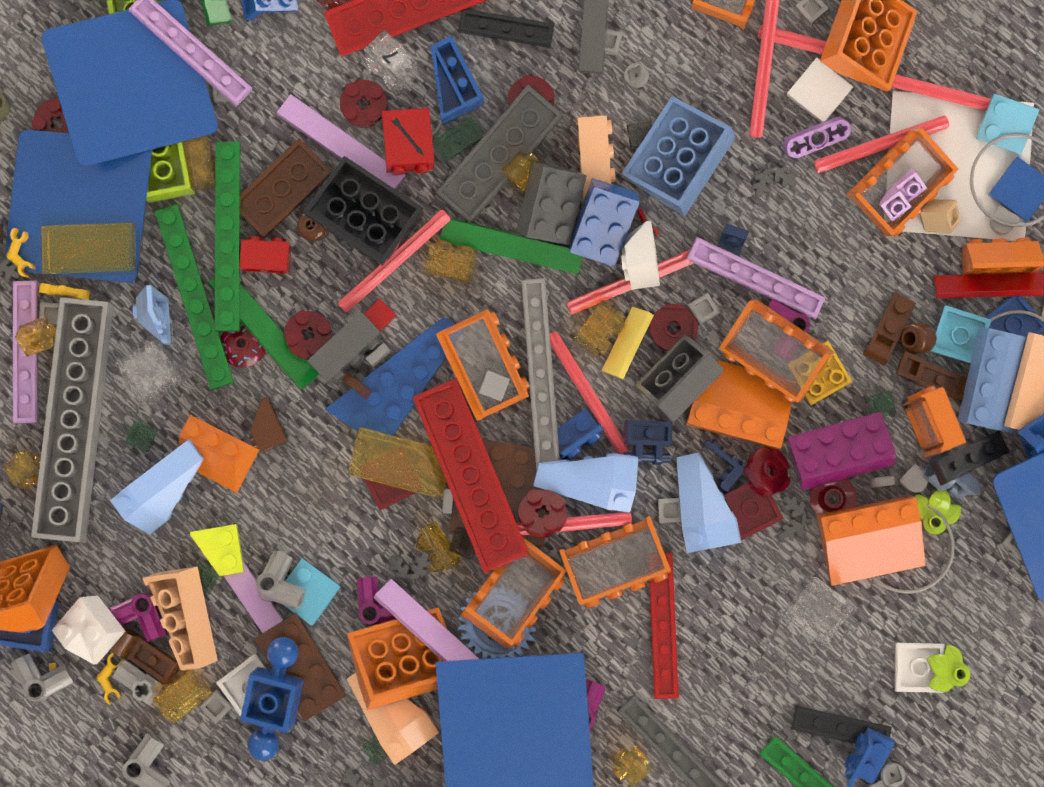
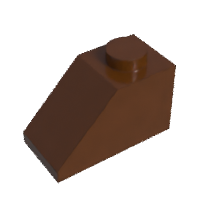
M263 398L250 429L252 436L249 437L252 446L259 449V452L262 454L289 442L270 398Z

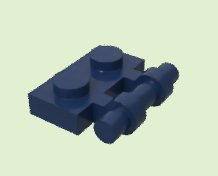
M625 420L624 444L633 445V450L623 454L637 456L638 464L642 462H651L653 465L670 463L671 455L663 453V446H672L673 422ZM643 445L653 446L652 453L643 452Z

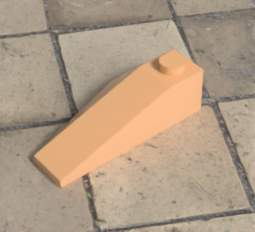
M356 673L347 678L379 743L394 765L441 732L427 711L417 707L408 698L367 710Z

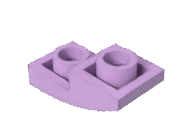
M912 168L888 190L879 205L893 222L911 208L909 202L925 191L927 187Z

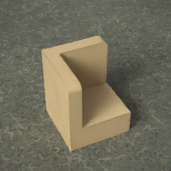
M933 199L921 211L926 232L952 233L961 221L956 200Z

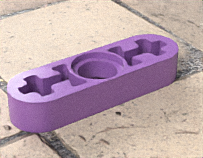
M841 117L832 118L788 136L783 143L784 151L793 158L805 156L845 140L851 133V126ZM838 124L844 126L843 128H841L840 134L834 131L837 129ZM818 131L822 132V140L817 144L812 143V135ZM795 141L800 144L797 146V151L790 149Z

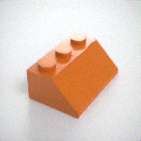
M999 238L993 239L992 243H983L982 239H972L962 246L963 275L1035 273L1044 267V256L1039 242L1030 241V238H1018L1016 242H1007V239Z
M192 415L187 419L179 435V446L187 440H191L203 456L204 460L197 470L198 473L236 493L238 492L259 449Z

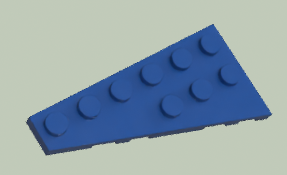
M443 317L360 381L371 391V395L367 400L350 389L325 410L385 449L415 405L413 397L423 393L446 359L444 350L435 333L454 325V323ZM462 328L449 334L453 346L464 332Z

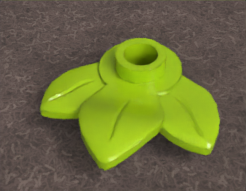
M937 489L929 499L922 495H915L920 518L923 520V527L929 534H941L946 529V525L943 519L931 508H928L926 504L938 510L949 524H953L959 519L961 506L951 504L950 495L947 490L939 491ZM933 518L939 520L937 527H933L931 524Z
M947 644L944 655L935 654L927 657L930 668L936 674L928 684L931 689L947 692L953 686L961 687L966 685L970 680V670L963 663V657L958 648ZM958 670L962 672L960 679L957 677Z

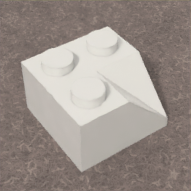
M646 221L626 236V245L622 246L621 249L625 281H630L632 290L660 286L651 221Z
M97 595L79 597L52 629V632L65 649L92 664H98L124 634L125 630Z

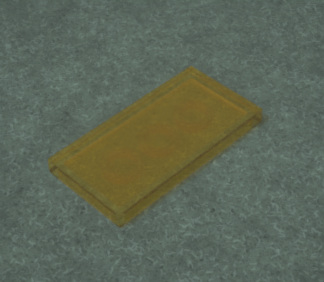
M135 223L41 226L42 274L136 271Z
M359 427L348 475L442 498L446 479L432 446Z

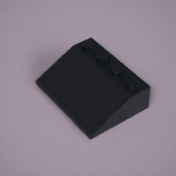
M343 156L303 211V214L383 266L423 217V207L346 156Z

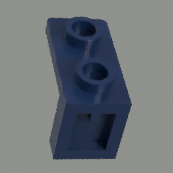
M726 223L718 247L740 256L749 231ZM709 270V272H710L711 274L720 276V275H718V274H716V273H714V272H712V271Z
M714 439L711 442L706 440L702 445L732 468L731 471L726 469L718 479L721 482L718 488L726 493L744 472V468L741 466L743 462L733 454L730 457L722 451L724 447Z

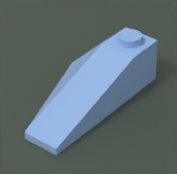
M147 285L136 297V304H133V316L135 319L137 318V322L166 346H170L172 344L169 298L152 285Z
M187 440L129 484L110 501L125 521L150 535L169 520L172 510L182 498L183 491L188 483L192 481L204 458L192 441Z
M701 453L676 457L682 531L687 553L742 543L737 518L733 511L731 512L723 493L719 491Z
M611 453L606 454V457L600 458L588 456L584 457V460L577 461L565 459L538 463L533 485L601 508L630 513L636 493L638 457Z

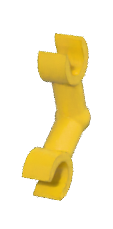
M13 228L10 233L12 243L6 257L18 267V273L21 276L29 278L24 272V268L29 266L31 269L36 270L34 264L24 261L18 255L21 244L27 241L29 235L28 232L24 231L22 237L18 239L17 233L19 229Z
M40 283L39 293H46L51 296L59 295L89 300L90 291L70 288L65 285L58 286Z
M114 653L108 656V663L96 677L105 692L104 699L108 704H111L109 699L111 692L116 693L117 697L121 699V693L113 688L108 679L115 668H118L124 661L122 659L118 665L113 664L112 658L115 655Z

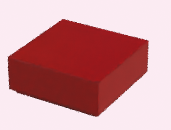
M381 299L364 313L380 332L397 317Z

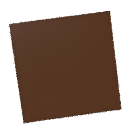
M346 374L342 379L348 387L365 400L371 395V391L351 374Z

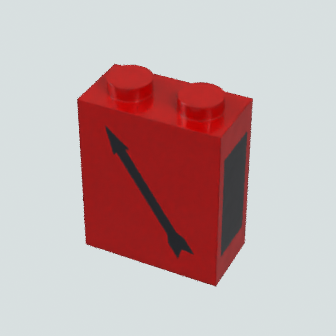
M429 108L382 111L386 173L403 175L408 171H415L416 173L423 174L434 170Z

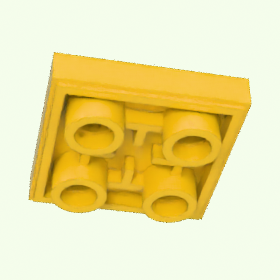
M829 341L823 343L825 346L834 351ZM812 351L786 364L801 389L822 359ZM836 353L829 359L805 395L810 406L852 382Z

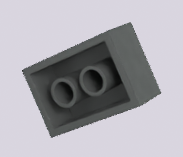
M533 162L516 232L529 238L570 245L587 175L576 170Z
M360 311L307 361L331 386L334 384L338 386L343 382L342 379L352 367L357 369L365 361L364 356L369 351L373 352L382 344L381 340L384 337Z
M685 334L635 386L652 404L674 422L718 378L724 369L706 350Z

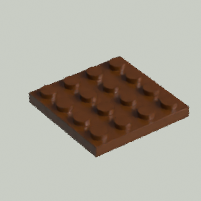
M482 439L518 523L520 522L518 508L522 499L531 490H544L533 485L537 471L535 448ZM453 501L448 531L468 534L456 503ZM545 509L537 511V513H539V518H543L544 515H549V513L546 512ZM523 535L533 545L544 546L545 538Z

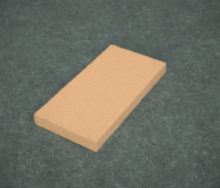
M1028 333L1004 426L1016 430H1021L1025 425L1031 423L1044 413V336L1036 333Z

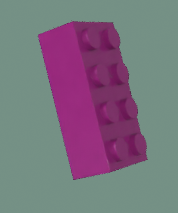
M881 412L788 437L787 441L788 453L801 491L894 466L896 452Z

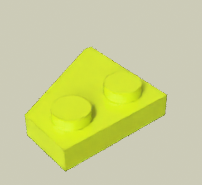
M237 524L190 532L191 537L219 576L245 572Z

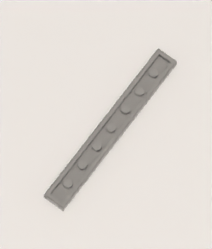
M545 278L521 280L536 470L538 463L560 460Z

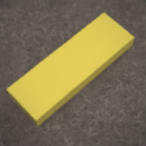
M635 307L631 308L603 366V372L620 379L624 378L654 316L653 314Z

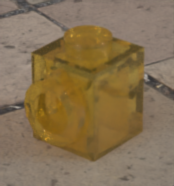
M45 316L20 325L15 338L26 357L52 348L55 342L56 329L53 324L48 322Z
M22 450L12 456L13 460L3 464L13 486L27 489L38 483L41 460L39 454L35 455L34 452Z
M637 746L628 750L624 747L613 756L616 759L613 762L616 768L612 771L621 782L626 780L631 787H634L651 772L648 768L651 762Z

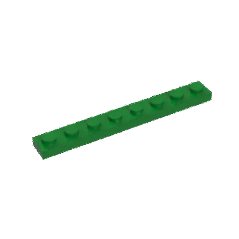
M239 141L216 142V332L240 331L241 143Z
M175 204L156 210V218L210 389L213 391L234 384L219 332L215 331V319L179 206Z

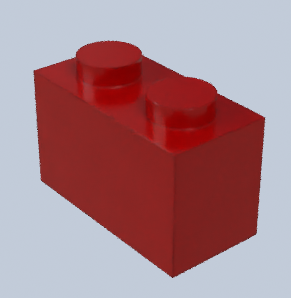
M249 236L248 240L241 239L239 268L246 272L290 274L292 246L284 238H272V241H262V237Z

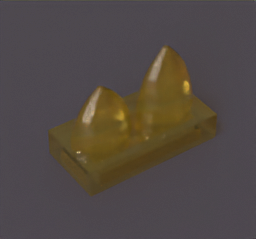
M436 521L420 530L421 533L417 538L416 549L434 551L429 558L432 561V565L426 567L429 572L447 571L462 561Z

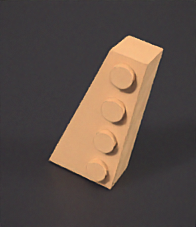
M606 115L576 117V125H578L579 131L577 138L580 151V172L587 175L582 193L583 201L592 178L609 184L616 182L615 168H610V159L614 158L613 144L608 143V135L612 134L611 120H607Z
M198 566L163 571L143 577L145 586L149 585L153 594L150 597L154 606H158L163 619L160 620L162 627L169 632L171 637L169 643L180 670L198 669L218 661Z

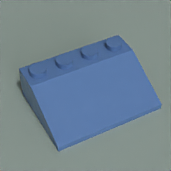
M671 96L621 175L665 206L686 216L736 137L732 127Z
M979 327L957 421L1018 434L1019 430L1006 427L1004 423L1027 337Z

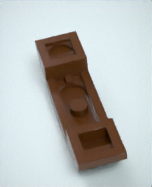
M906 351L903 352L896 375L924 388L935 385L936 389L944 387L947 397L962 402L967 377L926 362V359Z

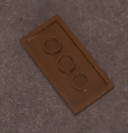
M299 138L241 193L240 214L266 238L330 176L332 171Z
M294 613L254 638L271 668L273 665L267 657V649L270 643L279 637L290 638L296 643L299 650L298 659L291 667L287 668L286 674L304 679L298 712L304 722L346 696V693L297 613Z

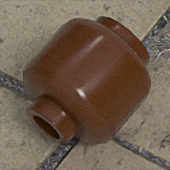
M303 213L298 219L297 230L306 240L320 241L329 233V230Z
M921 322L905 326L900 339L903 348L907 352L921 354L928 353L934 348L937 337L934 328L930 324Z

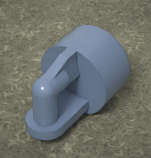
M948 450L938 453L928 463L923 472V477L939 491L947 490L948 493L958 499L968 494L976 495L981 490L979 482L970 473L940 485L930 463L951 454Z

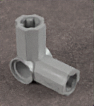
M279 550L273 551L263 574L259 575L256 580V587L262 600L267 602L275 601L298 610L304 601L306 589L284 581L293 558ZM268 584L274 585L270 590H263L264 586Z
M30 653L11 663L24 689V696L30 701L43 702L49 696L75 683L66 664L42 676ZM39 684L42 687V693L39 697L35 698L32 695V688Z
M124 660L113 675V678L133 691V698L149 705L153 703L165 685L128 660Z
M147 733L122 768L124 777L140 787H167L171 781L150 767L165 744ZM131 763H137L141 767V772L138 776H133L129 773L128 767Z

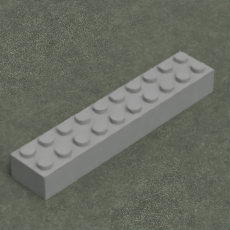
M60 297L32 538L86 543L114 306L109 302Z

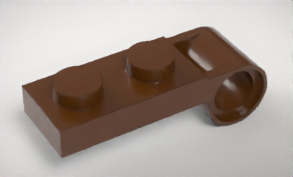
M894 292L863 355L885 366L916 303Z
M122 626L125 632L112 646L110 651L120 657L129 659L163 684H169L179 667L177 660L151 642H147L145 638L133 630Z

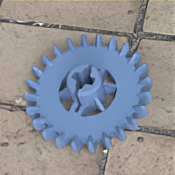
M501 585L498 591L496 588L492 590L476 613L482 616L487 609L493 607V614L488 618L482 616L492 625L494 622H499L509 615L508 618L500 623L497 629L502 633L510 632L512 628L509 627V620L513 618L515 626L526 611L525 607L528 604V600L521 602V593L513 596V588H510L506 593L504 586ZM467 598L465 603L468 605L472 599ZM461 607L460 611L463 612L466 607ZM497 607L506 609L507 612L504 614L498 613ZM461 616L457 618L458 621L464 623L457 630L465 631L466 633L460 640H469L466 647H474L473 653L477 655L480 652L481 659H486L488 656L490 658L514 657L513 653L518 657L522 656L520 648L524 650L529 649L525 641L532 642L534 640L529 633L535 632L536 628L533 626L530 629L526 627L521 633L524 635V638L516 648L512 645L506 651L499 643L488 639V635L469 620Z

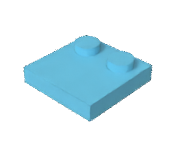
M993 93L976 139L989 143L1000 136L1008 134L1030 135L1040 109ZM1011 137L1000 140L993 145L1022 154L1028 139Z
M945 305L936 330V345L930 352L971 364L979 327L989 328L991 319Z
M302 558L285 582L306 589L304 601L298 610L288 606L285 607L297 613L300 618L313 626L341 586Z

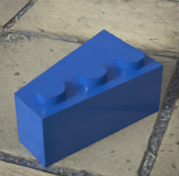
M452 35L431 45L442 125L483 106L484 97Z

